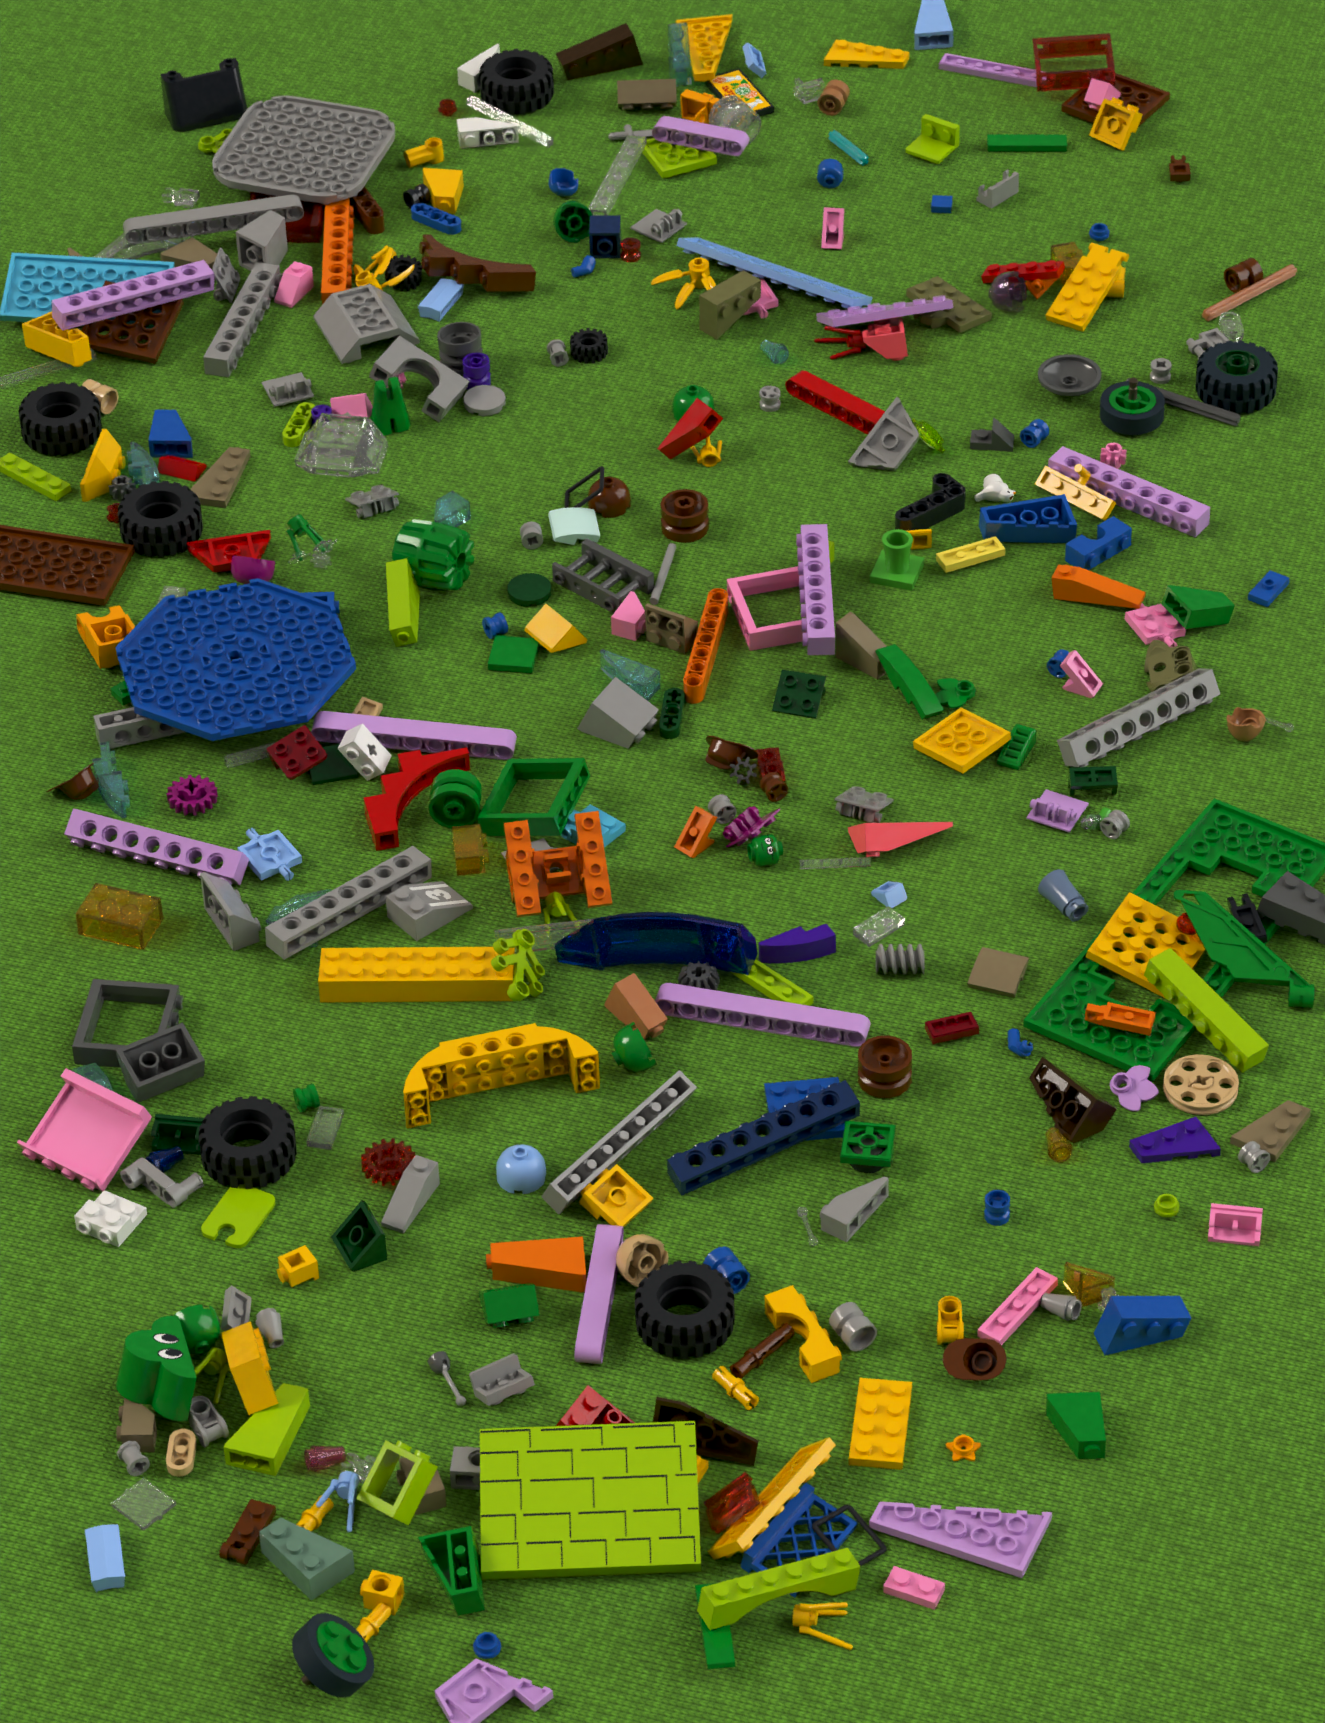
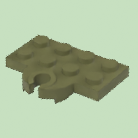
M938 276L906 290V296L911 300L923 298L925 300H933L934 296L945 295V298L953 301V308L912 315L914 319L919 318L921 315L920 323L930 325L931 329L947 324L959 333H962L988 322L992 318L990 311Z

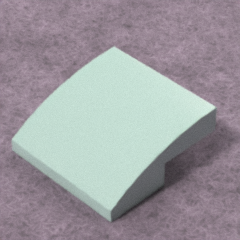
M570 507L549 511L548 516L555 542L575 545L577 539L585 540L588 538L598 543L600 532L595 509Z

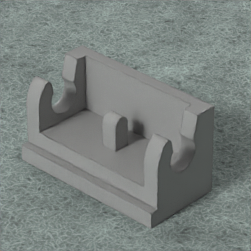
M1007 169L1003 172L1002 181L997 182L992 187L990 186L985 191L984 184L981 185L978 189L977 201L992 209L1018 193L1019 173L1013 172L1012 176L1009 177V170Z

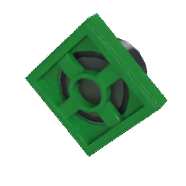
M845 1121L840 1163L850 1164L853 1169L865 1174L878 1172L883 1167H891L896 1125Z

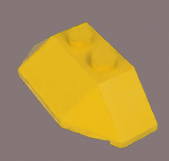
M102 429L87 465L85 475L80 483L82 501L84 502L108 493L112 480L120 476L121 469L125 468L126 459L125 456H122L121 446L107 429Z

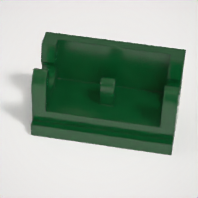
M1116 766L1069 768V796H1075V790L1112 789L1111 794H1117Z
M156 1114L151 1130V1136L154 1137L151 1146L152 1151L201 1155L198 1137L199 1128L204 1118Z

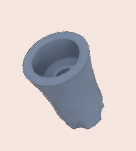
M1054 870L1042 879L1038 886L1039 894L1057 907L1064 916L1069 917L1071 921H1078L1086 915L1089 909L1088 905L1063 870Z

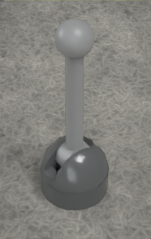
M444 1351L432 1354L428 1359V1365L431 1370L436 1374L443 1373L456 1397V1404L458 1406L465 1405L466 1398L460 1395L447 1372L451 1365L448 1355Z

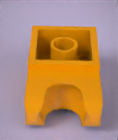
M120 605L109 607L110 613L104 617H94L88 612L76 614L77 630L100 669L120 665L115 647L135 628L130 617L124 613Z

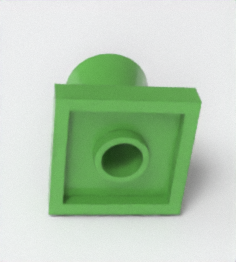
M900 529L890 530L882 536L884 550L881 551L870 574V583L912 591L924 566L925 557L910 555L913 537L909 532Z

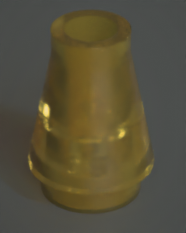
M1058 1128L1048 1129L1045 1136L1049 1157L1056 1162L1067 1161L1072 1154V1145L1060 1133Z

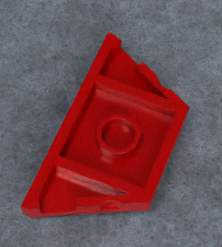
M270 530L192 541L187 542V548L193 556L212 572H226L231 570L232 556L261 559L271 540Z

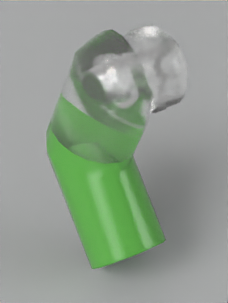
M1104 807L1098 815L1090 814L1081 819L1082 828L1085 830H1101L1100 822L1108 817L1112 811Z

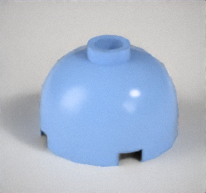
M520 1144L508 1147L501 1153L496 1164L497 1182L502 1189L509 1193H514V1190L522 1191L523 1194H528L538 1190L544 1184L546 1176V1164L543 1156L537 1149L529 1145Z

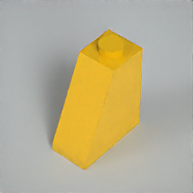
M423 168V182L430 192L432 206L449 214H455L464 187L463 170Z

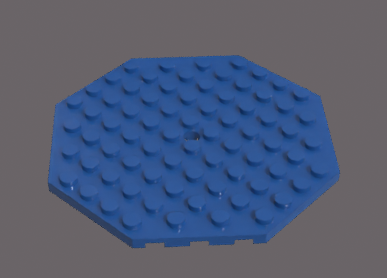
M259 578L249 580L250 584L237 586L236 583L221 585L218 586L219 590L206 592V589L190 591L188 596L175 598V595L165 596L115 647L135 714L210 741L308 722L356 670V662L354 657H352L347 638L344 636L334 604Z

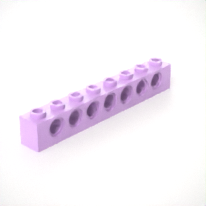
M204 260L54 299L52 300V318L63 331L214 290V272Z
M1062 446L1048 460L1049 468L1075 481L1079 480L1080 475L1074 470L1076 464H1081L1091 473L1085 485L1086 487L1112 499L1118 506L1190 536L1196 537L1209 525L1210 506Z
M827 524L801 525V534H796V545L801 547L797 548V561H800L798 562V575H802L799 576V589H804L800 590V603H804L801 604V617H805L802 618V632H806L802 634L803 646H807L808 655H835V629Z
M74 808L64 833L71 840L70 843L77 847L83 848L84 845L91 846V849L100 853H104L105 850L111 851L114 856L125 859L126 856L133 857V860L142 864H147V861L155 863L154 865L161 869L167 870L168 867L176 869L175 871L184 875H189L190 872L195 873L199 878H201L200 873L206 872L228 881L230 885L232 883L241 885L249 862V858L240 851ZM93 829H96L95 834L92 835V836H89L90 832H91ZM117 834V838L110 842L111 837ZM138 840L137 845L131 847L133 841ZM159 845V849L152 853L153 848ZM181 851L178 857L173 858L175 852ZM202 856L201 861L194 864L195 859ZM219 862H223L221 868L215 869Z

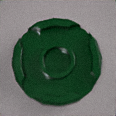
M536 573L517 575L508 583L509 599L516 605L531 607L530 604L535 603L536 606L541 605L551 596V583L546 577Z

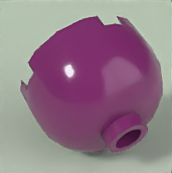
M232 556L231 572L234 579L241 584H250L249 580L257 578L270 582L275 571L276 561Z

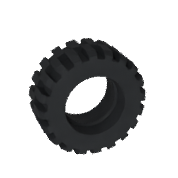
M513 49V51L505 50L502 53H495L492 57H488L480 67V96L484 104L493 111H498L501 114L508 113L509 115L534 113L537 109L541 110L554 95L552 65L546 57L539 55L537 52H530L525 49L523 51Z
M59 382V384L50 383L45 387L40 386L36 391L32 390L28 393L19 406L18 411L23 440L32 450H37L40 454H49V456L77 454L80 450L88 449L90 444L93 445L101 434L102 421L98 398L91 390L82 385L78 386L76 383L66 384V382Z
M154 481L147 485L144 483L139 485L137 489L133 488L122 498L118 506L121 539L125 544L134 545L135 553L139 555L145 554L146 557L151 558L153 556H158V558H164L167 555H170V557L175 556L178 552L183 553L187 551V542L198 541L202 535L203 522L200 500L190 488L185 485L182 487L180 483H169V481H162L161 483Z
M249 1096L247 1099L237 1097L234 1101L230 1102L227 1100L221 1104L222 1106H216L210 1111V1114L205 1116L199 1128L198 1137L202 1165L204 1170L208 1172V1175L213 1180H218L219 1184L225 1187L230 1185L233 1188H238L239 1184H245V1189H253V1187L258 1186L263 1188L267 1187V1184L270 1182L275 1183L279 1181L280 1176L284 1177L290 1170V1167L293 1166L297 1154L294 1123L291 1120L290 1114L276 1102L272 1104L271 1100L266 1098L260 1100L256 1096ZM246 1139L263 1141L250 1147L233 1146L234 1143Z
M674 1261L672 1265L667 1263L661 1265L659 1270L654 1269L648 1273L647 1278L644 1277L639 1283V1288L636 1290L635 1320L637 1332L648 1347L652 1346L653 1351L659 1354L663 1352L669 1358L674 1359V1356H677L681 1359H688V1357L695 1356L696 1359L703 1357L704 1353L708 1352V1354H711L717 1350V1346L721 1347L733 1332V1325L735 1324L734 1292L730 1282L718 1270H711V1267L704 1263L698 1265L696 1261H689L688 1263ZM677 1305H694L703 1309L691 1315H677L666 1311Z

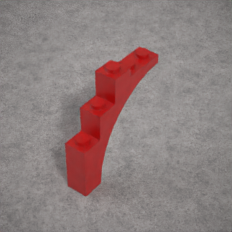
M467 747L422 755L420 750L397 754L399 772L381 775L382 794L363 798L365 817L376 851L399 847L398 825L405 808L414 797L432 784L433 779L439 773L451 769L470 771Z

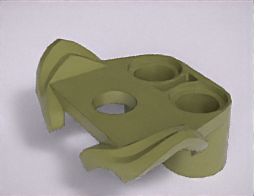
M1153 640L1150 643L1146 653L1144 671L1145 673L1149 672L1150 681L1146 682V685L1151 692L1197 669L1191 651L1187 646L1169 647L1160 640ZM1159 666H1166L1164 670L1155 672Z

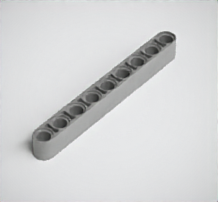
M285 195L133 217L124 221L123 230L128 243L141 244L237 230L269 210L285 217V222L297 221L303 217L304 210L301 200L297 195Z

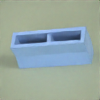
M441 278L418 305L420 317L431 318L439 322L463 294L464 284H457L452 279Z
M118 1524L99 1525L85 1529L90 1576L95 1591L98 1592L109 1588H124L125 1573Z

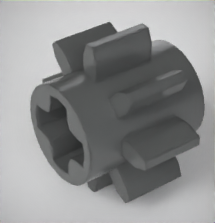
M120 475L112 480V485H109V494L113 495L114 500L116 499L118 502H121L122 498L130 490L136 489V485L132 483V478Z
M749 756L746 758V761H741V758L737 757L738 764H730L732 768H735V772L731 773L730 777L736 775L738 777L737 784L741 782V779H745L749 784L750 775L757 776L756 773L752 772V768H755L757 764L751 765L748 763L750 760ZM740 764L750 768L745 777L743 774L737 773V770L740 769Z

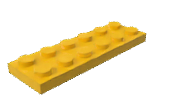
M828 1437L798 1450L710 1548L708 1553L714 1560L724 1556L729 1558L738 1551L743 1553L753 1545L752 1539L769 1527L767 1522L779 1515L785 1508L783 1504L800 1492L798 1487L802 1483L809 1481L815 1475L814 1469L824 1464L831 1457L829 1453L836 1446L831 1438Z

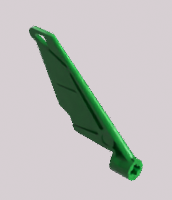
M1176 890L1174 892L1175 901L1182 904L1211 961L1226 967L1233 981L1289 986L1288 1007L1313 1009L1314 984H1309L1210 895L1202 891ZM1184 896H1192V897H1195V899L1197 900L1198 904L1193 903V902H1191V901H1189V900H1187V899H1184L1183 897H1184Z

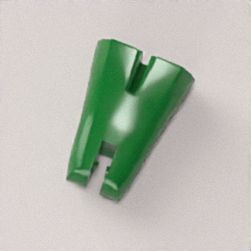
M398 377L388 378V388H386L383 380L376 381L369 425L370 432L378 437L390 435L392 433L391 426L395 433L408 431L411 421Z

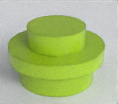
M1162 1194L1154 1202V1211L1159 1216L1173 1217L1179 1212V1202L1171 1194Z

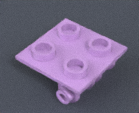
M1046 789L1040 798L1031 800L1030 808L1033 809L1028 814L1027 819L1070 833L1089 803Z

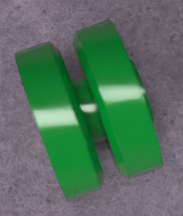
M451 769L439 773L433 779L428 806L432 819L439 825L450 829H462L471 826L477 820L481 806L482 787L477 777L467 771Z

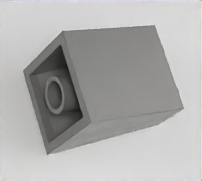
M269 210L236 231L240 266L252 271L256 262L280 264L288 251L285 217Z
M615 677L592 702L577 729L629 749L634 742L638 744L646 734L644 732L645 729L649 731L657 722L655 716L659 709Z

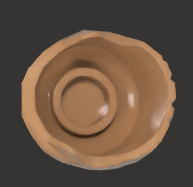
M1237 707L1234 709L1232 716L1227 715L1226 717L1230 734L1238 741L1245 742L1257 737L1266 721L1264 714L1254 708Z

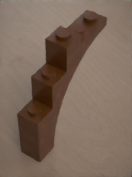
M423 235V241L419 244V251L423 255L422 269L425 270L428 276H452L457 284H482L487 292L534 291L536 271L531 264H511L479 259L444 246L432 235Z

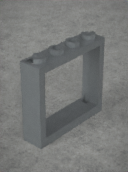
M93 979L72 1045L74 1063L120 1067L116 1049L126 1045L91 1043L104 1000L166 1005L158 1032L179 1023L178 1012L183 1009L182 1002L184 996L180 995L179 985Z

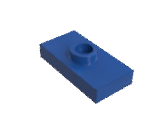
M1270 570L1248 593V600L1268 607L1288 586L1290 578Z

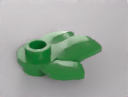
M953 678L937 680L941 691L935 695L941 705L948 704L949 708H959L965 705L967 700L972 699L976 694L973 683L968 680L958 681Z

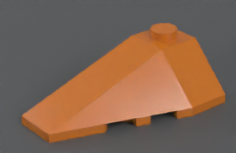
M1058 565L1052 576L1053 596L1057 600L1139 609L1146 596L1142 590L1081 567Z

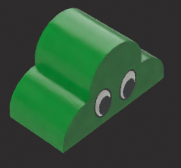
M164 1316L153 1322L151 1330L135 1331L126 1337L116 1381V1389L121 1396L129 1401L152 1405L154 1410L165 1418L175 1421H187L197 1377L179 1316Z

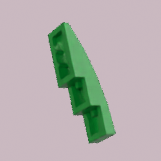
M896 644L875 651L894 689H901L908 705H915L922 720L940 715L944 711L922 673Z
M712 1584L695 1585L697 1605L699 1604L702 1587ZM699 1614L707 1669L736 1667L730 1625L709 1630Z

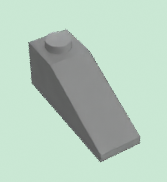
M415 1155L401 1176L381 1221V1226L403 1234L440 1184L438 1162Z
M884 1176L834 1197L820 1211L821 1230L847 1242L889 1196V1178Z

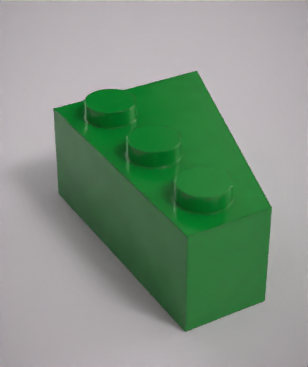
M468 1526L418 1537L425 1558L457 1615L460 1616L485 1610L479 1547L472 1527Z

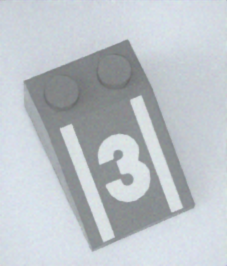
M443 881L404 885L386 895L387 917L416 941L473 909V905Z

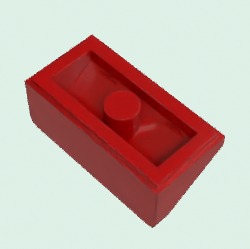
M167 455L159 457L157 471L160 474L196 481L207 468V465Z

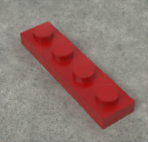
M1055 260L1041 263L1031 261L1026 264H992L986 268L981 278L983 283L1059 279L1065 270L1064 261L1056 262Z

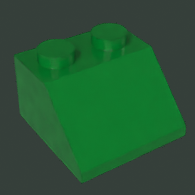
M526 1283L479 1291L485 1322L492 1324L493 1328L508 1326V1321L518 1319L519 1324L534 1321L533 1316H539L535 1284Z

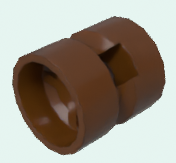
M1248 258L1224 271L1225 283L1233 293H1237L1263 279L1262 268L1254 258Z

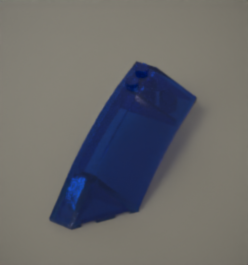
M638 912L595 918L555 944L558 962L602 971L604 967L648 963L688 965L689 962L697 964L700 961L701 964L709 962L710 966H715L718 970L749 975L758 954L755 937L741 923L673 912Z

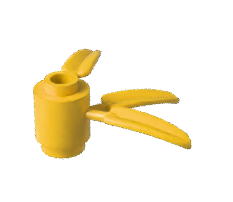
M389 248L374 274L370 273L369 270L364 271L359 265L354 264L353 270L356 276V285L360 287L372 284L383 291L382 288L388 285L392 287L409 276L414 270V264L398 276L380 285L376 277L378 274L382 275L390 263L392 250Z
M698 257L689 262V271L681 272L680 269L661 274L651 281V285L690 275L691 283H685L676 298L675 308L678 310L695 287H705L708 291L716 286L713 278L710 276L709 262L705 258Z

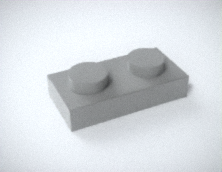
M230 1286L225 1290L221 1330L223 1331L249 1322L252 1297L234 1286Z

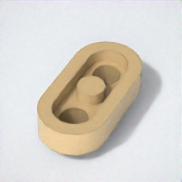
M178 1429L169 1437L166 1465L168 1472L173 1476H185L193 1470L197 1444L195 1434L189 1429Z

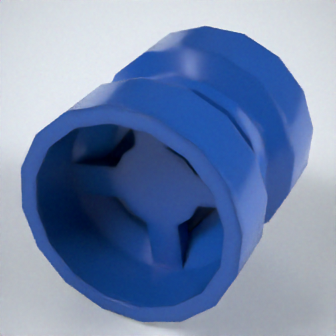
M1035 419L1020 432L1021 441L1027 447L1034 448L1049 435V427L1043 420Z
M992 1190L986 1194L984 1217L987 1223L1001 1226L1009 1221L1010 1196L1008 1193L1002 1190Z

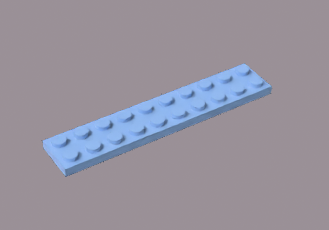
M699 237L678 238L677 246L684 248L683 252L695 254L696 252L701 254V258L706 260H718L720 265L736 266L735 270L737 271L744 270L747 272L748 270L753 272L755 277L771 278L770 282L780 285L785 283L788 284V288L800 291V289L806 290L805 294L814 297L818 295L823 296L824 301L835 303V301L840 302L844 308L860 306L862 308V306H867L872 302L873 297Z

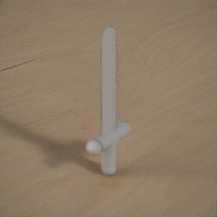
M626 124L623 132L610 133L608 137L610 140L627 139L630 145H634L636 143L635 138L653 135L652 129L633 131L631 125Z

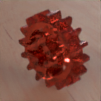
M394 1138L386 1143L385 1139H381V1144L373 1142L372 1148L366 1147L365 1154H361L362 1172H365L366 1179L372 1177V1183L374 1184L381 1181L382 1186H385L387 1182L395 1185L396 1180L400 1181L404 1170L415 1157V1152H412L410 1145L405 1147L404 1141H400L398 1144L395 1143Z

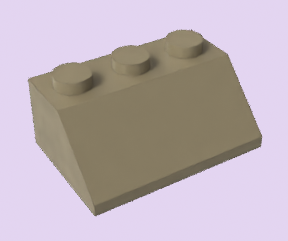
M676 79L617 80L618 108H622V110H634V107H641L642 110H652L653 107L672 109L673 106H677Z

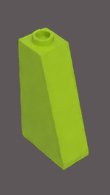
M407 558L386 562L389 630L396 647L417 643L420 603L419 587Z
M283 1383L275 1391L279 1404L255 1412L225 1443L226 1465L276 1476L310 1408L308 1389L298 1385Z

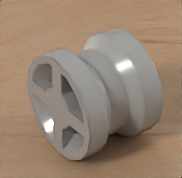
M1165 358L1154 359L1150 365L1152 370L1150 380L1156 384L1168 383L1171 380V373L1169 372L1172 368L1171 362Z
M775 386L761 388L759 391L761 398L759 402L760 408L766 412L778 410L781 406L779 399L781 396L780 389Z
M527 522L521 526L520 536L522 545L527 549L539 548L543 543L540 525L536 522Z
M724 794L713 797L708 803V810L711 814L718 817L716 821L719 824L729 823L736 816V808Z
M1113 810L1108 817L1100 822L1103 834L1110 839H1117L1130 826L1129 818L1120 810Z
M1255 1141L1245 1144L1238 1154L1239 1161L1242 1164H1247L1248 1169L1252 1173L1262 1171L1270 1161V1154L1266 1150H1261L1260 1145Z

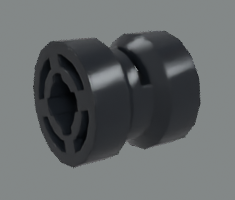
M419 184L414 189L404 191L403 199L407 207L411 209L414 204L430 202L431 195L424 184Z

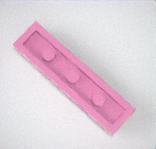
M1036 1267L979 1327L977 1337L992 1339L1002 1345L1041 1304L1042 1296L1045 1293L1050 1294L1057 1287L1058 1278Z

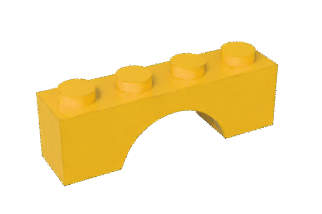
M793 1285L765 1295V1314L774 1328L778 1329L781 1324L788 1323L794 1332L806 1339V1342L799 1348L800 1367L809 1381L813 1383L840 1373L841 1352L837 1346H833L827 1330L825 1328L822 1329L819 1325L815 1312L808 1309L804 1296L801 1293L798 1294Z

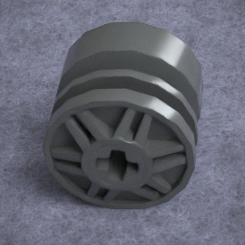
M454 322L445 325L438 331L440 362L459 375H463V358L470 353H483L480 328L473 323Z

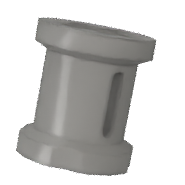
M555 339L548 343L547 352L551 355L552 365L557 367L565 365L569 357L565 351L564 342Z
M127 1441L119 1447L117 1456L126 1463L127 1472L131 1476H139L149 1468L150 1461L141 1454L140 1446L136 1441Z

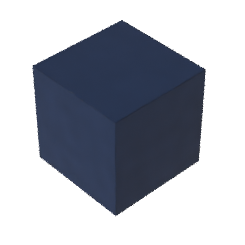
M620 215L590 216L589 243L591 256L594 258H621Z

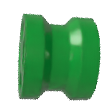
M313 1083L308 1084L303 1089L299 1087L293 1089L294 1100L300 1113L306 1111L309 1107H320L318 1092Z

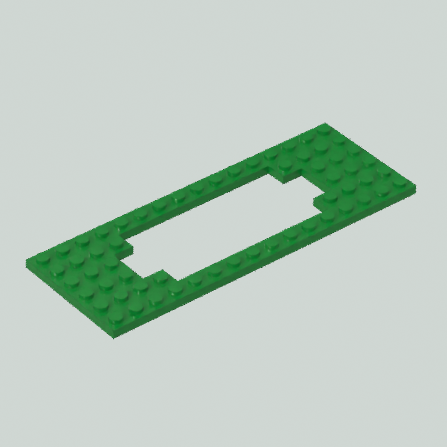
M1214 798L1136 888L1133 894L1157 905L1188 867L1210 876L1221 862L1259 877L1252 885V893L1261 897L1287 871L1313 887L1325 873V842ZM1264 917V919H1261V922L1266 931L1268 942L1280 926L1274 924L1275 920ZM1135 918V919H1134L1135 921H1137V922H1139V923H1141V922L1143 921L1142 919H1139V918ZM1102 928L1025 1017L1023 1027L1125 1071L1138 1065L1149 1067L1150 1074L1147 1080L1153 1082L1197 1028L1173 1004L1159 998L1148 1010L1156 1013L1150 1036L1106 1027L1085 1020V1011L1088 1003L1101 1006L1107 1005L1110 1002L1129 1006L1108 997L1115 988V980L1099 973L1104 966L1086 958L1088 949L1101 933ZM1124 933L1127 937L1131 935L1130 933ZM1217 963L1203 979L1221 998L1235 982L1227 968Z

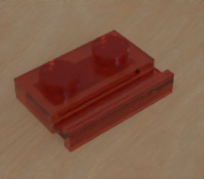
M746 1472L703 1502L707 1507L706 1513L711 1529L717 1534L760 1504L755 1485L751 1482L753 1479Z

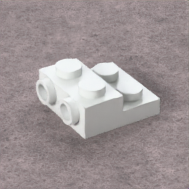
M104 1190L95 1201L88 1200L74 1215L76 1230L98 1238L104 1243L119 1247L145 1218L147 1209L144 1206Z

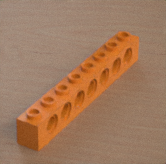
M349 198L325 205L321 286L322 305L331 294L352 289L354 206H350Z

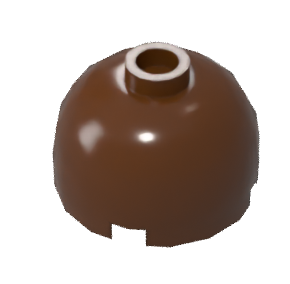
M604 477L603 491L588 501V508L595 509V514L596 512L601 513L604 518L621 516L631 506L629 488L622 480L615 477ZM600 479L592 484L588 491V496L599 489Z

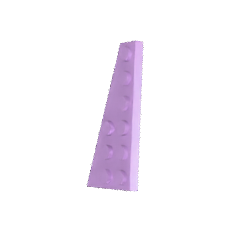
M945 295L934 296L933 300H925L923 298L915 299L909 303L896 302L892 305L872 303L868 304L866 308L853 306L848 307V310L835 309L816 313L817 322L831 327L951 309L953 308V301L945 298Z
M879 1502L869 1521V1527L1023 1578L1052 1520V1512H1042V1515H1031L1023 1510H1017V1514L1001 1513L999 1509L956 1506V1510L941 1509V1505H931L930 1508H918L910 1503Z

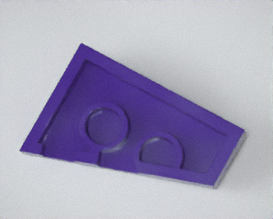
M1197 1117L1131 1139L1129 1143L1130 1149L1141 1163L1172 1161L1173 1157L1188 1156V1159L1198 1158L1199 1154L1210 1153L1211 1157L1220 1156L1221 1148Z

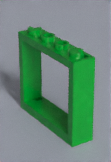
M508 759L477 818L484 836H505L504 823L528 820L530 836H560L569 820V815L573 812L590 778L585 759ZM565 779L548 813H501L517 780Z

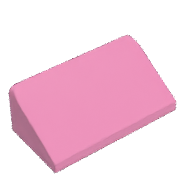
M366 393L330 399L332 417L335 424L366 420L371 416L373 406Z

